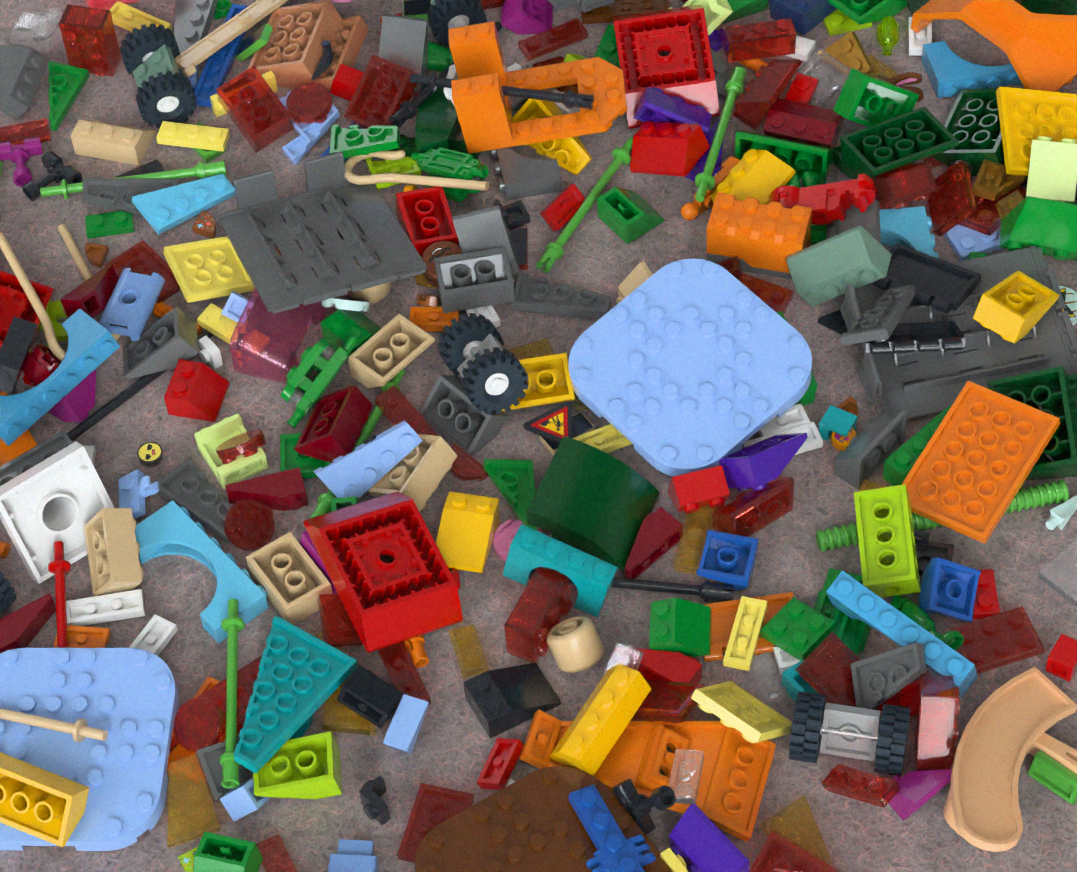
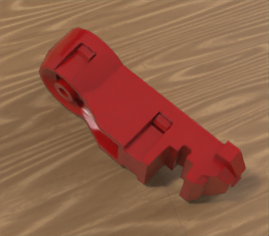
M860 174L858 179L803 188L781 186L771 192L769 203L771 201L780 202L786 208H793L795 205L812 208L811 224H829L833 220L840 219L841 222L845 221L846 210L851 209V205L859 208L861 213L866 212L868 206L874 202L876 187L873 183L874 180L866 174Z

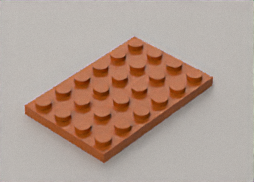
M967 381L901 484H906L911 500L912 512L986 544L1060 425V418Z

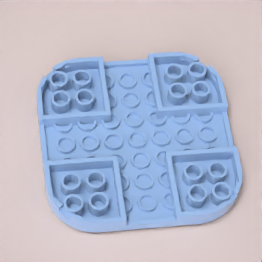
M683 259L659 269L579 336L571 349L568 362L571 384L578 398L599 418L603 416L634 444V450L654 468L672 477L720 466L719 460L741 450L742 444L775 416L780 418L806 393L812 374L811 351L804 337L726 269L716 263L703 259Z
M17 648L0 653V708L74 724L78 719L83 718L87 720L88 727L108 731L106 741L85 737L82 742H75L73 734L0 719L1 753L90 787L85 812L65 846H75L77 851H112L136 843L137 837L142 835L147 829L149 831L153 829L165 805L169 778L167 765L172 730L176 729L179 709V691L168 665L157 655L138 648ZM0 822V850H24V846H58Z

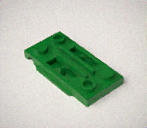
M829 568L823 589L818 592L813 609L835 621L836 628L806 659L851 670V663L856 661L859 652L864 651L871 626L858 619L852 620L832 605L826 591L841 573V570ZM845 572L863 585L861 575Z

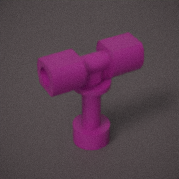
M40 137L24 139V144L11 145L10 141L0 143V161L11 159L12 162L16 163L17 169L13 172L14 183L22 187L27 182L32 181L31 170L26 168L25 162L29 159V156L43 154Z

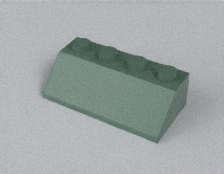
M859 225L787 256L786 261L796 292L811 306H815L845 294L849 284H852L855 290L886 277L892 254Z

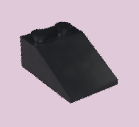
M536 662L489 670L463 682L465 699L490 739L532 719L534 713L538 710L546 712L561 705V701Z

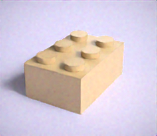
M291 532L246 556L251 577L257 585L260 584L266 590L267 598L285 621L294 625L334 602L330 582Z

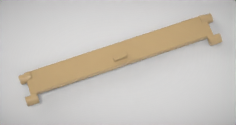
M288 0L255 1L174 58L177 68L183 70L182 74L189 78L196 73L195 66L240 34L246 32Z

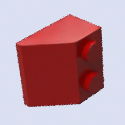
M179 359L164 395L168 415L216 422L230 382L202 362Z
M722 465L673 476L668 487V494L677 512L685 511L686 514L697 512L700 510V507L710 505V508L722 506L730 495Z

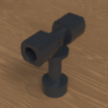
M49 151L41 158L48 174L35 183L32 181L27 182L22 186V190L27 198L34 201L41 196L40 188L46 187L53 181L60 183L62 179H66L68 184L81 183L83 179L81 172L71 165L64 166L62 158L53 151Z
M631 779L622 781L612 788L621 806L626 804L632 819L645 835L656 829L649 815L651 808L656 807L659 810H664L672 807L676 800L674 791L666 785L655 788L650 797L638 794Z

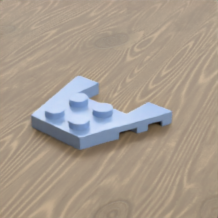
M315 84L287 92V96L276 100L274 97L266 99L264 104L255 106L254 103L247 106L248 112L258 124L279 112L300 135L282 147L284 154L294 165L306 155L340 117L337 108Z

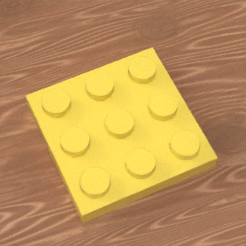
M227 236L164 247L163 254L187 303L229 296L233 291L238 294L255 291L250 277Z
M732 681L698 688L691 697V699L699 703L698 707L707 713L715 714L720 718V722L723 725L737 729L742 733L741 736L751 743H758L787 735L792 731V721Z

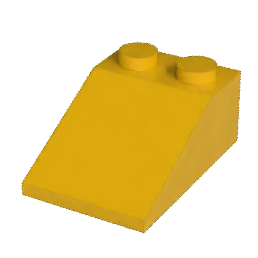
M1018 270L982 294L973 319L978 321L983 327L1001 335L1004 340L1015 344L1029 333L1057 301L1059 294Z
M449 491L436 540V545L448 568L483 573L494 540L495 530L498 528L500 521L499 498Z

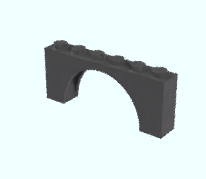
M511 96L512 118L528 98ZM509 147L491 150L492 158H497V161H494L495 173L501 176V178H498L499 190L505 193L506 200L561 191V176L556 159H531L514 152Z

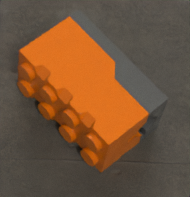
M717 192L707 225V261L716 263L723 268L740 263L741 271L792 279L786 258L791 254L810 247L812 208L795 205L793 208H786L782 203L771 201L769 204H762L758 199L750 197L745 200H738L732 194Z

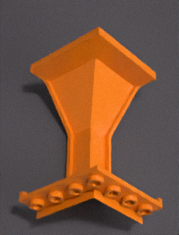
M930 0L913 13L910 29L916 33L923 30L935 19H959L965 22L1007 54L1025 89L1059 92L1063 85H1069L1075 75H1077V15L1032 13L1014 0Z

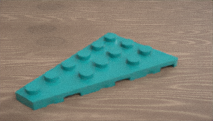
M278 616L272 619L273 625L270 635H268L266 640L267 645L260 661L258 677L253 685V694L250 696L245 713L244 726L240 731V739L234 751L235 762L254 773H257L358 666L356 659Z

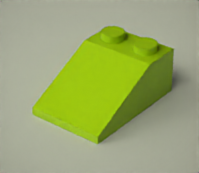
M332 732L289 739L257 773L253 772L254 795L256 797L321 799L342 795L340 747Z

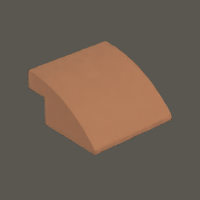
M330 0L277 8L272 12L268 24L273 27L266 45L254 53L246 72L252 77H257L272 71L275 75L277 86L299 89L315 84L322 93H330L333 79L340 64L353 68L369 28L362 16L342 19ZM328 40L334 52L333 61L319 77L312 80L311 78L316 71L317 64L323 56L321 43Z

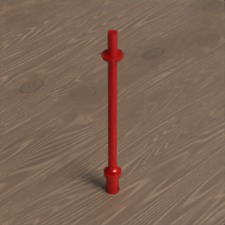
M56 541L53 543L54 561L48 564V571L55 574L57 648H68L65 573L71 570V563L64 560V543Z

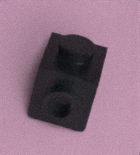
M499 199L494 201V207H500L508 229L531 222L530 215L521 200L506 206H502Z
M378 776L376 779L366 782L362 789L359 790L363 810L368 818L371 820L376 819L383 825L390 820L388 806L380 798L386 792L385 782L381 776Z

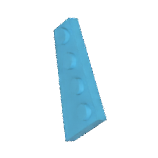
M219 174L132 197V203L159 235L200 214L202 211H206L231 198L236 193L234 186L224 174Z

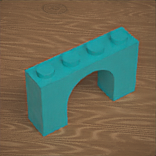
M521 524L510 545L502 575L526 586L535 568L545 567L556 570L572 580L577 587L578 595L574 608L598 618L608 597L618 567Z

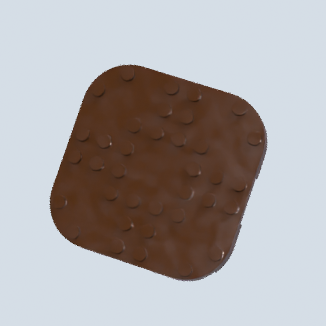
M565 766L547 767L534 771L438 824L421 841L416 853L414 872H591L593 869H588L586 862L594 858L593 854L597 849L570 804L568 797L569 793L594 784L626 840L642 834L645 838L643 844L647 843L651 848L648 853H654L655 861L642 866L644 871L672 872V870L660 857L658 849L600 780L582 770Z

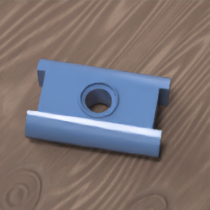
M125 268L98 323L107 329L110 334L130 336L131 341H138L164 287V278L155 272L149 276L133 273L131 268Z

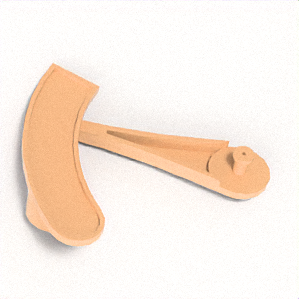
M1036 667L1006 682L977 708L966 725L956 749L951 773V787L943 809L944 818L957 834L971 845L982 850L993 852L1007 851L1016 846L1021 838L1023 821L1018 800V781L1020 768L1027 753L1035 756L1041 750L1077 774V750L1044 733L1058 721L1075 713L1077 704Z

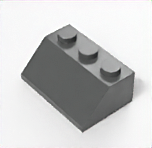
M0 45V110L14 120L29 109L50 61L31 47Z
M874 199V202L863 213L860 212L859 208H855V205H851V209L846 210L845 221L841 222L839 219L826 224V239L861 225L881 244L879 201Z
M506 247L434 258L443 313L515 302L514 282Z
M439 375L417 417L468 458H471L497 437L508 415L503 411L499 415H496L493 410L491 415L486 414L484 410L482 412L478 411L462 389L464 386L458 376Z
M903 409L881 412L875 419H870L864 430L851 439L849 446L844 451H839L835 456L834 475L859 490L884 464V461L904 443L907 412Z

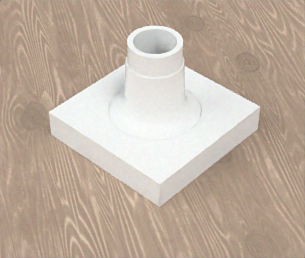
M78 442L72 443L0 486V519L31 578L38 584L55 575L48 571V564L54 561V542L61 541L64 543V560L73 564L87 555L83 526L102 508H115L84 446Z

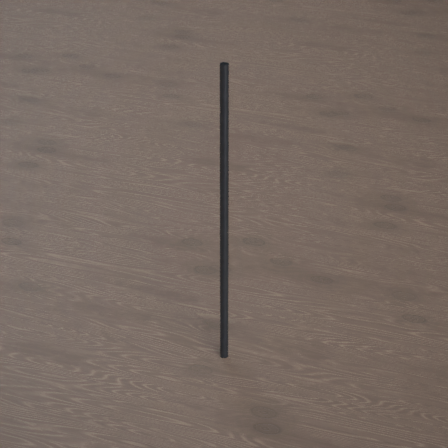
M255 292L248 298L249 300L256 298L258 302L261 301L258 292ZM204 330L198 335V340L204 336L210 339L214 334ZM167 370L141 377L66 433L70 440H75Z

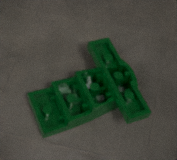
M439 87L418 107L415 138L400 134L399 148L390 151L403 150L406 153L405 156H411L414 151L426 153L431 148L438 150L441 147L469 154L465 140H456L461 132V126L455 106L444 94V87ZM481 152L470 153V155L478 160Z

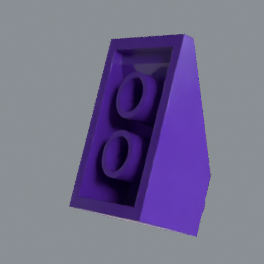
M807 433L774 435L721 458L719 465L723 467L728 488H737L738 491L753 488V491L768 487L767 483L778 478L808 438Z

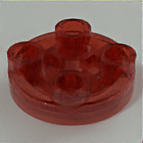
M305 83L290 92L286 100V107L294 123H323L326 121L327 114L332 108V97L325 86L319 83Z
M262 430L248 431L223 442L215 451L222 464H228L236 460V456L241 454L244 457L256 454L258 452L257 448L266 444L265 436Z
M254 500L237 501L227 511L223 521L224 532L229 541L234 546L246 551H255L264 547L271 540L275 531L272 509Z
M196 697L186 701L179 708L174 719L176 740L183 748L194 752L217 744L224 732L226 713L222 711L216 702L210 699Z

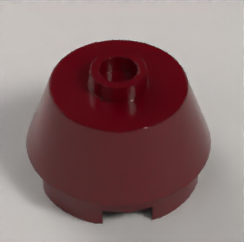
M41 343L39 345L36 344L33 349H29L22 371L28 377V381L36 387L58 368L61 361L53 354L49 347Z

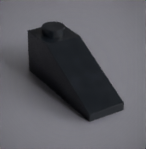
M15 316L13 317L0 349L1 392L13 395L38 324Z

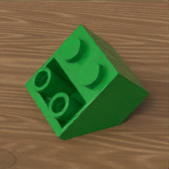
M614 187L597 198L598 218L626 244L631 243L664 222V218L635 191Z
M204 832L194 855L193 872H258L263 857L255 842Z

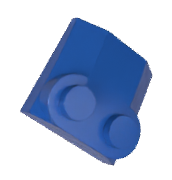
M707 530L706 542L696 575L724 582L726 585H734V591L746 589L751 582L759 539Z
M938 557L932 558L923 572L919 595L920 607L927 614L936 613L953 619L972 622L978 579L981 571Z

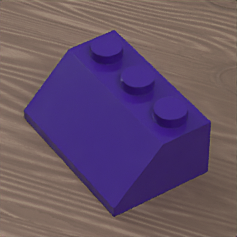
M647 87L642 94L634 119L644 123L645 121L698 124L701 126L704 135H706L710 128L712 114L706 112V109L702 106H692L685 103V100L680 97L668 96L659 88Z
M694 803L691 804L669 835L670 849L675 855L679 854L683 858L688 872H749V860Z

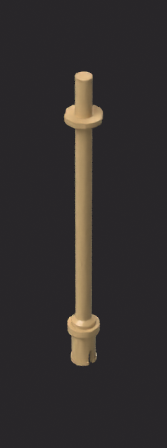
M0 708V719L73 734L75 742H82L85 737L106 741L108 737L107 730L88 727L87 720L83 718L78 719L74 724Z

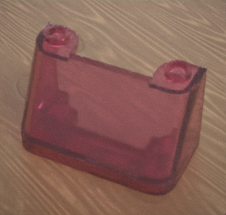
M254 288L230 341V352L235 373L287 384L285 382L289 371L293 366L298 368L300 365L297 362L296 353L309 325H317L324 318L325 308L321 305V302L308 305L299 304L297 308L273 314V312L269 313L257 290Z

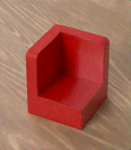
M340 64L333 79L330 93L355 103L363 87L366 73Z
M1061 634L1048 656L1045 671L1070 682L1075 674L1077 664V640Z

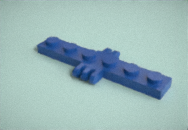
M594 784L569 793L568 800L597 849L593 854L594 858L586 862L588 869H593L591 872H645L642 866L655 861L654 853H648L651 850L647 843L643 844L645 838L642 834L626 840Z

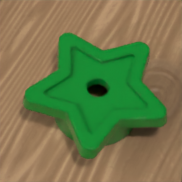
M218 0L214 12L215 20L227 17L232 6L229 0Z

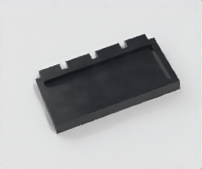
M896 243L889 251L892 256L886 277L874 281L870 285L887 290L888 288L913 284L916 294L912 301L925 306L931 304V308L948 314L951 310L956 311L980 284L981 274Z
M955 321L902 323L896 325L887 340L883 342H875L874 340L860 344L865 353H871L872 355L890 354V351L894 353H912L915 350L931 352L940 351V349L949 351L965 348L966 338Z

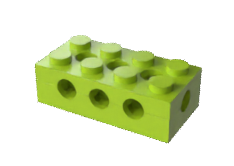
M906 484L853 492L863 585L880 598L921 592L911 500Z

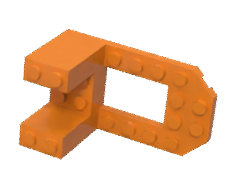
M494 21L448 29L449 47L459 78L451 80L452 99L469 154L606 132L613 125L612 122L627 111L623 70L599 57L508 72ZM578 84L579 94L594 95L592 110L580 108V112L513 123L511 96L503 94L502 86L543 90Z

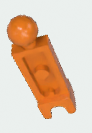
M730 156L721 164V170L714 176L715 186L713 189L707 190L703 202L695 200V193L694 202H688L682 206L680 213L685 220L692 221L698 217L699 213L702 214L707 208L713 207L714 202L710 196L717 189V186L729 175L730 170L739 163V159Z

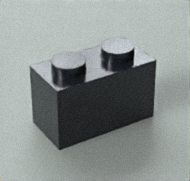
M358 665L342 686L336 700L382 729L398 707L404 693L399 691L394 685L388 684L376 676L372 671Z

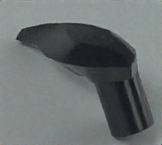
M328 40L321 43L323 56L317 64L316 71L311 78L312 80L319 77L333 61L334 52Z

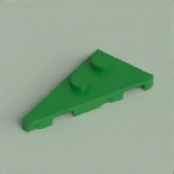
M49 61V120L51 130L57 131L90 75L87 69Z
M484 459V470L525 526L537 531L538 527L527 524V509L535 495L533 460Z

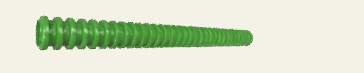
M1062 479L1058 480V483L1051 481L1050 485L1043 483L1042 486L1037 484L1034 488L1032 486H1028L1027 489L1022 487L1017 492L1006 512L1011 514L1014 510L1020 512L1021 509L1026 511L1029 507L1035 509L1037 505L1044 507L1045 504L1050 506L1053 502L1055 504H1059L1060 501L1066 502L1069 498L1068 487ZM912 512L914 530L920 531L922 529L927 531L928 528L934 530L936 526L943 528V525ZM857 522L855 525L849 523L848 526L842 524L840 528L833 526L831 530L830 528H825V531L818 529L816 541L819 550L825 552L826 549L834 550V547L841 549L843 545L845 547H849L850 544L856 546L859 542Z

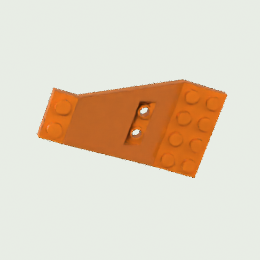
M541 710L536 711L519 759L539 769L554 766L569 767L551 759L550 755L573 721H561ZM630 721L594 774V777L600 780L611 792H613L612 788L620 782L631 779L638 794H643L646 797H650L655 788L664 785L669 786L674 791L676 800L674 805L667 809L684 814L688 807L694 803L717 828L746 842L753 833L776 744L769 740L751 743L741 736L742 733L735 728H729L720 721Z

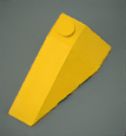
M528 99L513 116L512 121L514 123L563 115V112L554 102ZM578 136L524 145H529L536 149V152L542 156L546 155L551 159H556L559 166L575 175H578L592 160L591 155Z

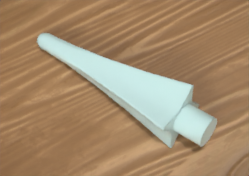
M1077 495L1050 509L1051 517L1045 523L1049 530H1053L1056 527L1061 530L1064 528L1077 509Z

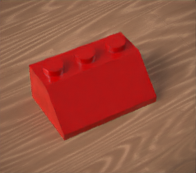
M645 121L633 136L630 170L633 173L686 177L710 145L701 126L698 124Z

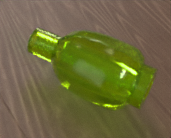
M889 16L884 17L877 27V40L883 48L882 54L884 56L892 54V48L898 43L900 34L895 18Z

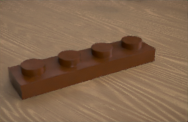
M615 0L613 4L601 6L587 12L581 10L582 24L613 22V17L666 10L671 7L670 0Z

